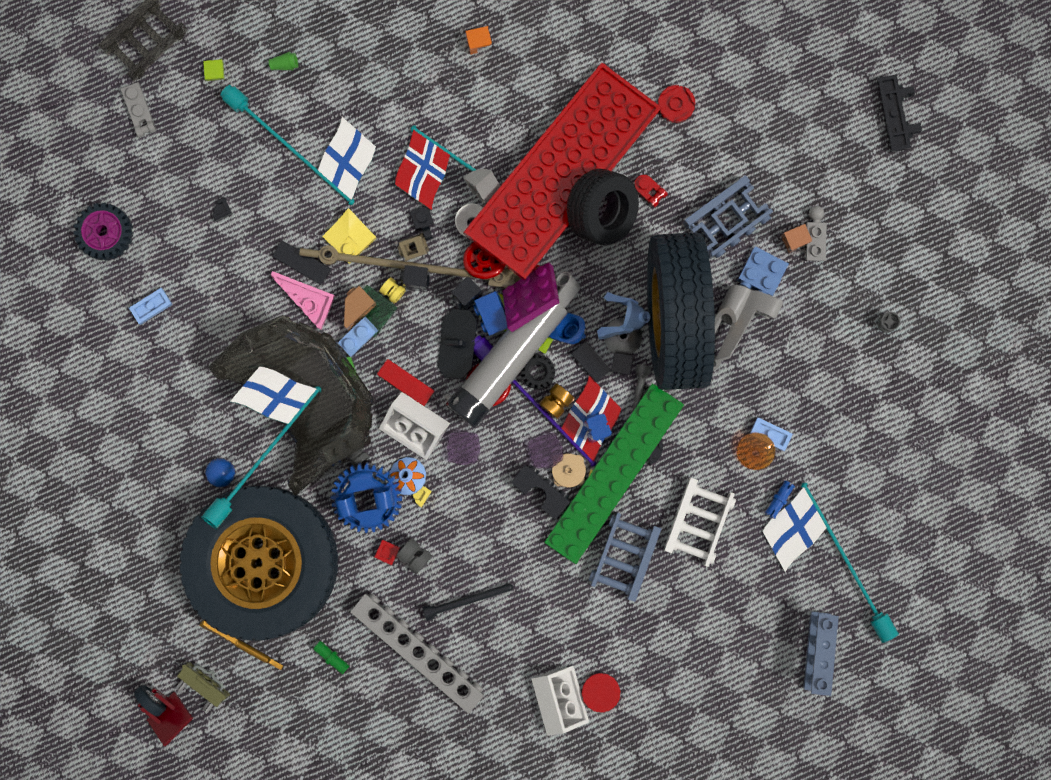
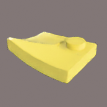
M348 208L323 235V238L338 253L360 255L376 239V236Z

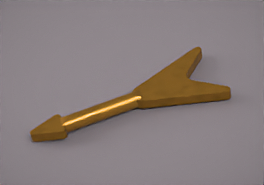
M205 620L201 621L199 626L233 643L237 648L262 662L282 670L283 665L274 661L268 655L239 639L217 631L216 628L214 629L207 624Z

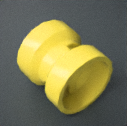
M392 277L379 290L383 295H387L393 304L406 291L404 287L398 286Z

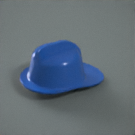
M568 313L549 337L567 344H576L586 337L584 334L585 321L578 315Z

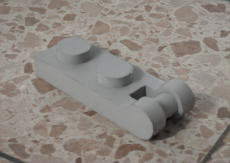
M139 82L121 88L137 136L140 138L145 133L156 132V126ZM147 121V125L141 127L140 123Z

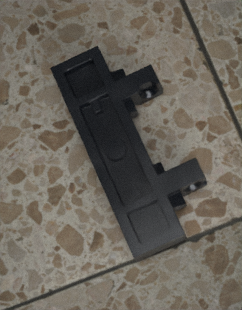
M897 74L877 78L891 153L909 150L911 148L910 139L913 138V134H918L922 131L921 123L909 125L908 121H906L902 104L904 98L915 95L914 86L903 88V85L898 84Z

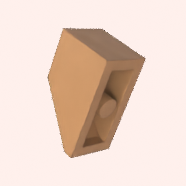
M360 286L357 288L353 287L346 294L344 326L348 331L377 305Z

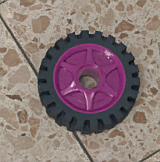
M96 203L93 204L94 206L86 207L87 210H82L80 212L82 215L76 218L77 223H74L75 231L73 232L78 247L85 254L97 260L109 261L110 259H116L119 255L122 256L123 252L129 249L128 245L132 243L131 237L134 234L132 231L133 225L129 217L112 204ZM103 228H107L106 235L100 236V231Z

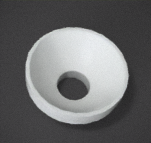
M470 203L458 210L455 216V224L457 230L463 236H465L463 232L468 227L467 221L479 214L483 209L481 205Z

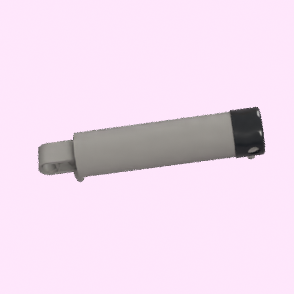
M562 272L556 278L559 304L513 332L507 329L462 386L453 395H445V399H447L446 406L469 426L476 428L490 408L568 314L565 308L580 290V284L569 272Z

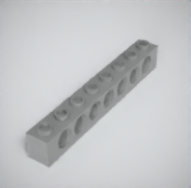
M366 593L350 612L469 714L484 697L483 687L477 682L471 683L467 679L469 676L461 669L457 671L453 667L454 663L445 656L443 659L438 654L439 650L434 645L430 644L428 646L423 641L425 638L417 631L413 633L408 629L410 625L402 618L398 620L393 616L395 612L388 606L384 608L380 605V599L373 593L370 595ZM372 608L379 610L380 615L378 619L371 618L370 610ZM386 621L394 623L393 631L389 632L384 628ZM400 634H407L409 636L407 644H402L399 641ZM417 646L424 649V655L421 657H417L414 654V648ZM436 659L439 662V667L431 669L428 665L429 660ZM451 672L454 680L446 682L443 679V674ZM466 685L469 692L462 695L458 692V687Z

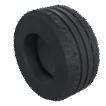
M601 168L593 169L580 177L572 187L567 201V218L573 232L578 237L599 245H611L623 239L633 227L639 210L638 193L633 182L623 174ZM607 195V206L599 219V207L603 198Z

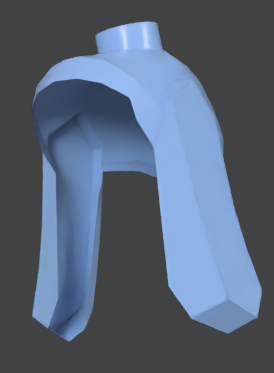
M607 292L604 296L606 301L626 305L627 311L623 325L619 327H601L597 330L599 340L638 330L650 321V313L645 311L638 305L637 301L631 298Z

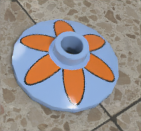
M410 457L399 459L394 463L389 474V478L395 475L393 483H400L396 489H402L400 493L402 495L417 493L422 489L426 481L425 467L420 461ZM405 472H408L407 478H403Z

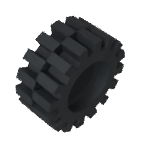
M535 354L521 370L523 382L534 390L548 387L555 377L554 364L545 355ZM541 365L544 367L546 373L542 379H534L531 376L530 371L533 366Z

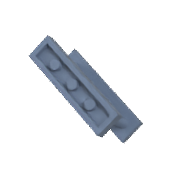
M616 513V516H611L608 525L611 527L597 569L596 571L592 570L589 581H591V586L593 587L596 586L597 582L624 591L628 595V600L636 602L661 528L653 526L652 529L648 528L647 530L619 520L621 514ZM616 527L645 537L648 540L646 546L639 548L613 538ZM610 545L638 555V558H641L639 566H632L606 556ZM603 563L631 573L634 576L632 584L629 583L627 585L600 575Z
M810 612L803 689L811 690V694L831 696L839 616L831 615L830 613Z

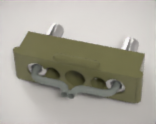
M187 662L182 666L183 669L177 676L181 679L176 687L178 692H181L186 685H189L208 700L202 708L205 713H208L213 705L215 707L221 705L230 696L229 692L223 688L222 682L215 678V672L213 670L206 671L200 665L195 666L191 662ZM212 673V679L206 674Z

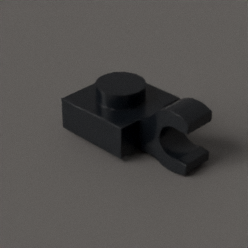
M424 206L410 211L416 230H423L426 241L433 239L429 227L434 225L430 210Z

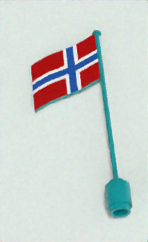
M416 125L411 126V132L413 133L409 148L398 169L395 186L432 211L435 195L446 174L450 156L469 170L475 171L476 169L418 130Z

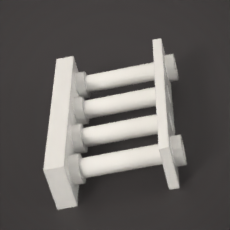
M689 478L663 551L672 553L673 550H681L705 559L703 565L709 567V564H713L716 558V553H714L728 511L733 509L736 499L733 498L734 493L731 492L728 493L727 497L699 488L700 485H697L698 480ZM699 495L723 504L721 516L693 506V503H690L692 496ZM692 513L718 523L714 534L686 524V521H684L686 514ZM685 531L711 541L708 552L681 543L677 539L679 532L683 533Z

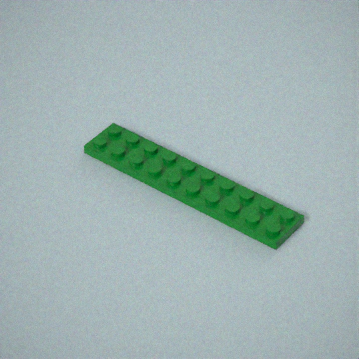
M652 383L544 543L577 564L684 404Z

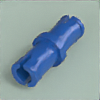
M784 480L777 494L773 495V501L765 511V514L767 516L770 515L769 517L772 519H776L783 505H786V500L795 486L793 484L790 485V482Z

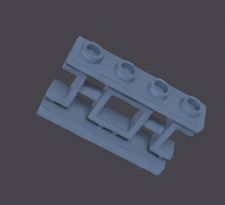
M746 175L683 222L691 233L701 230L711 244L707 246L710 259L714 256L719 258L726 252L725 248L729 245L734 247L741 241V236L744 234L749 236L756 230V225L759 223L763 225L771 219L770 215L773 210L769 209L766 203L758 208L748 196V193L754 187L749 183L750 180ZM746 189L740 194L745 201L744 204L738 207L733 199L727 204L725 203V201L740 190ZM731 207L741 222L728 231L717 216ZM751 209L756 216L763 211V215L745 228L743 227L749 221L743 214L745 211ZM715 210V213L710 216L715 225L710 229H707L703 222L697 226L694 225ZM718 231H721L725 238L731 234L734 235L717 249L713 250V247L718 244L713 235Z

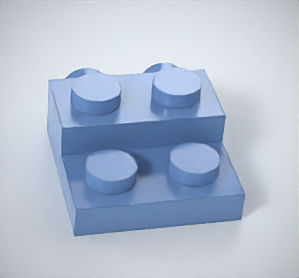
M755 246L737 281L740 282L741 286L773 296L789 263Z

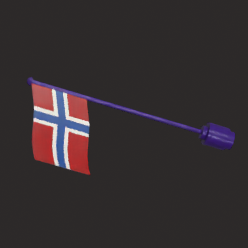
M479 335L475 338L474 354L482 361L493 348V345L485 337L482 338ZM589 375L583 392L570 409L561 428L514 379L512 383L591 464L590 466L594 467L596 465L594 460L604 439L594 443L589 442L588 432L585 431L583 423L587 415L598 411L599 414H605L608 421L607 425L612 429L621 411L618 404Z

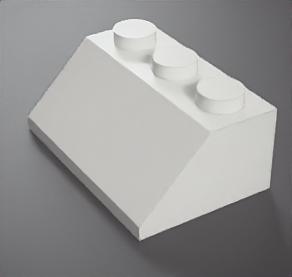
M401 392L391 404L379 429L427 460L450 423Z
M574 666L548 672L531 679L547 736L563 734L589 723Z

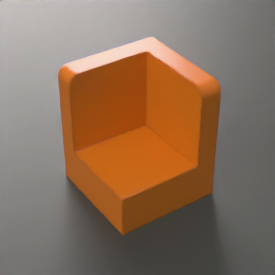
M488 26L466 31L471 55L478 53V48L492 45Z

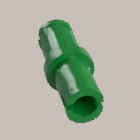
M322 641L314 647L313 650L326 660L325 663L333 666L342 675L350 667L337 655L336 651L333 652Z

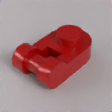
M640 175L635 180L634 186L637 193L653 208L659 204L658 202L662 198L664 199L668 195L665 189L660 187L648 175ZM652 190L656 192L653 197L649 194Z

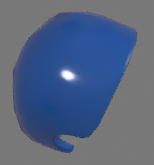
M216 458L207 464L205 474L210 484L221 488L228 486L234 480L235 469L228 460Z

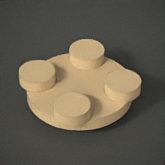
M564 454L554 458L552 474L556 486L574 487L581 486L584 483L586 468L582 456Z

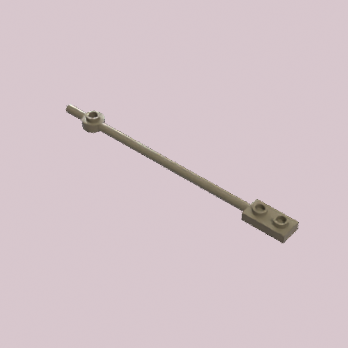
M330 245L324 246L320 250L300 248L299 254L300 256L319 258L325 265H333L337 260L405 269V265L426 267L430 273L475 278L465 269L338 253ZM331 252L332 256L330 258H326L325 253ZM505 268L498 276L483 280H489V287L506 289L508 286L521 280V278L510 269Z

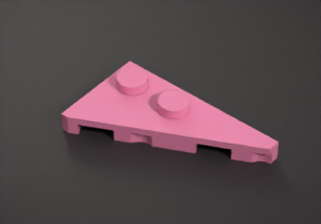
M272 271L271 277L317 328L322 330L335 295Z

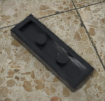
M282 240L272 257L322 286L332 269L312 257L300 256V250Z

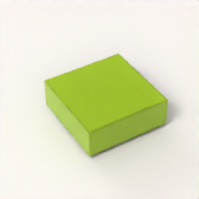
M222 59L203 61L206 81L225 80L224 62Z

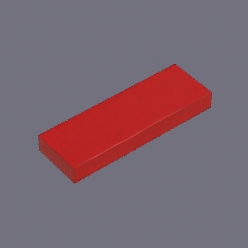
M389 359L386 360L377 373L378 376L424 407L435 392Z

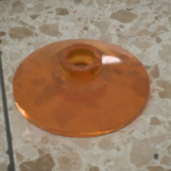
M749 433L739 441L737 457L741 464L749 469H764L774 460L775 445L765 434ZM758 451L760 454L758 456H754L752 452Z

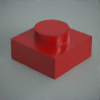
M382 540L375 558L393 565L400 547Z

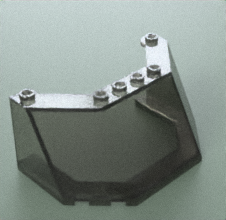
M281 315L240 333L208 367L217 379H228L244 385L259 367H265L297 383L313 388L316 386L321 388V393L318 392L287 430L296 443L293 472L288 478V486L295 496L313 486L367 447L371 442L369 430L372 428L373 414L371 413V406L374 403V397L333 337L328 333L323 332L321 334L314 331V328L301 322L297 324L290 321L289 317Z

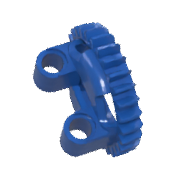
M366 462L364 468H362L361 463H358L357 469L352 465L350 467L351 472L345 469L343 471L344 475L339 474L338 478L340 481L335 480L334 484L337 487H333L331 490L336 493L331 495V499L335 500L331 505L337 507L334 514L338 513V520L345 519L343 525L351 523V530L354 526H357V532L364 528L365 533H367L369 528L373 532L376 531L377 526L382 530L383 523L389 526V520H395L393 514H399V510L396 508H401L402 504L399 501H402L403 497L398 496L402 489H396L400 483H393L395 475L390 478L388 477L390 470L384 473L382 472L383 466L378 470L376 469V463H374L372 468H369V463ZM373 472H375L376 476L382 479L383 481L386 479L387 484H382L378 480L374 479L372 476ZM348 479H349V481H350L349 484H348L347 487L345 488L344 492H342V489H344V487H345V485L347 484ZM374 489L373 495L376 508L358 512L353 492Z

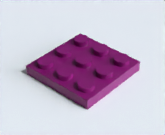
M550 262L539 266L530 273L525 281L521 279L502 291L507 328L511 332L560 303L554 268Z

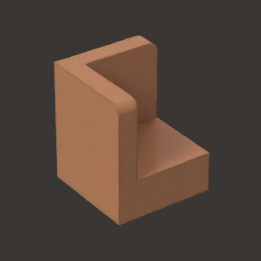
M805 224L789 230L781 236L788 253L796 251L799 247L812 242Z

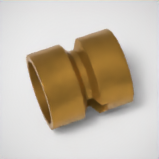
M556 383L549 391L550 395H545L539 405L554 418L559 419L564 413V407H569L575 398Z

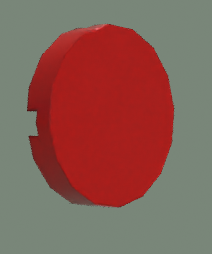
M679 85L667 87L661 92L658 99V105L662 107L659 113L665 120L671 123L686 121L691 117L695 109L693 93L688 88Z
M606 673L593 674L583 684L582 697L584 703L595 712L603 713L610 711L620 700L621 691L619 684L614 677Z

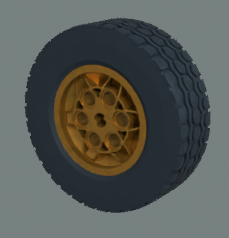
M701 233L653 235L649 242L647 260V308L650 313V321L648 322L649 339L656 384L661 390L708 387L711 383L714 368L715 311L711 266L705 239Z
M248 486L240 488L229 501L231 503V513L218 529H214L201 518L215 499L209 505L207 504L192 521V525L189 526L180 553L182 586L185 588L184 592L187 599L190 600L193 609L198 612L197 614L211 627L216 628L217 631L233 638L249 641L278 638L301 628L312 620L329 599L338 572L336 541L331 528L321 513L310 502L293 492L275 487ZM229 491V492H227V493H224V494H222L220 497H217V498H219V499L225 498V499H226V498L231 494L232 491ZM257 538L263 540V546L260 549L256 548L254 544ZM240 547L246 550L244 558H240L237 554ZM273 548L280 550V556L277 559L271 555ZM257 559L262 560V566L256 565ZM239 567L245 569V576L243 578L237 575ZM274 567L280 572L279 577L276 579L270 573ZM256 577L262 580L260 588H256L253 584Z

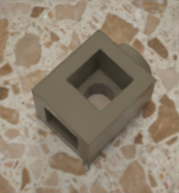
M423 233L399 242L398 250L401 257L404 256L405 261L429 252ZM414 243L416 245V249H412L410 247V244Z

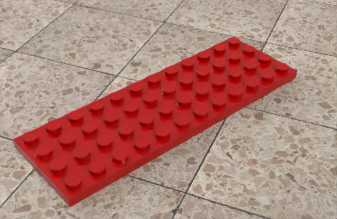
M601 63L463 234L525 281L569 226L567 201L576 181L593 169L601 168L612 171L662 107L604 63Z

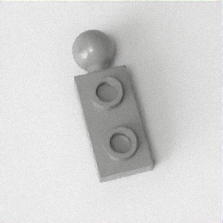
M814 206L809 211V216L813 222L806 223L807 230L812 238V242L806 244V261H826L827 223H820V220L824 217L823 208Z

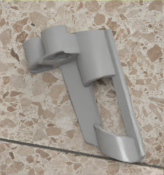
M741 285L730 286L715 317V334L721 321L731 324V327L718 355L714 356L713 371L720 366L722 360L729 359L732 356L754 315L757 314L766 319H776L783 301Z

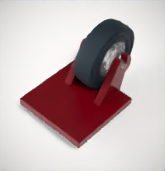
M145 685L139 686L134 692V696L139 702L137 706L141 708L140 710L149 716L147 719L148 723L165 747L193 719L175 692L167 697L158 689L154 688L152 690Z

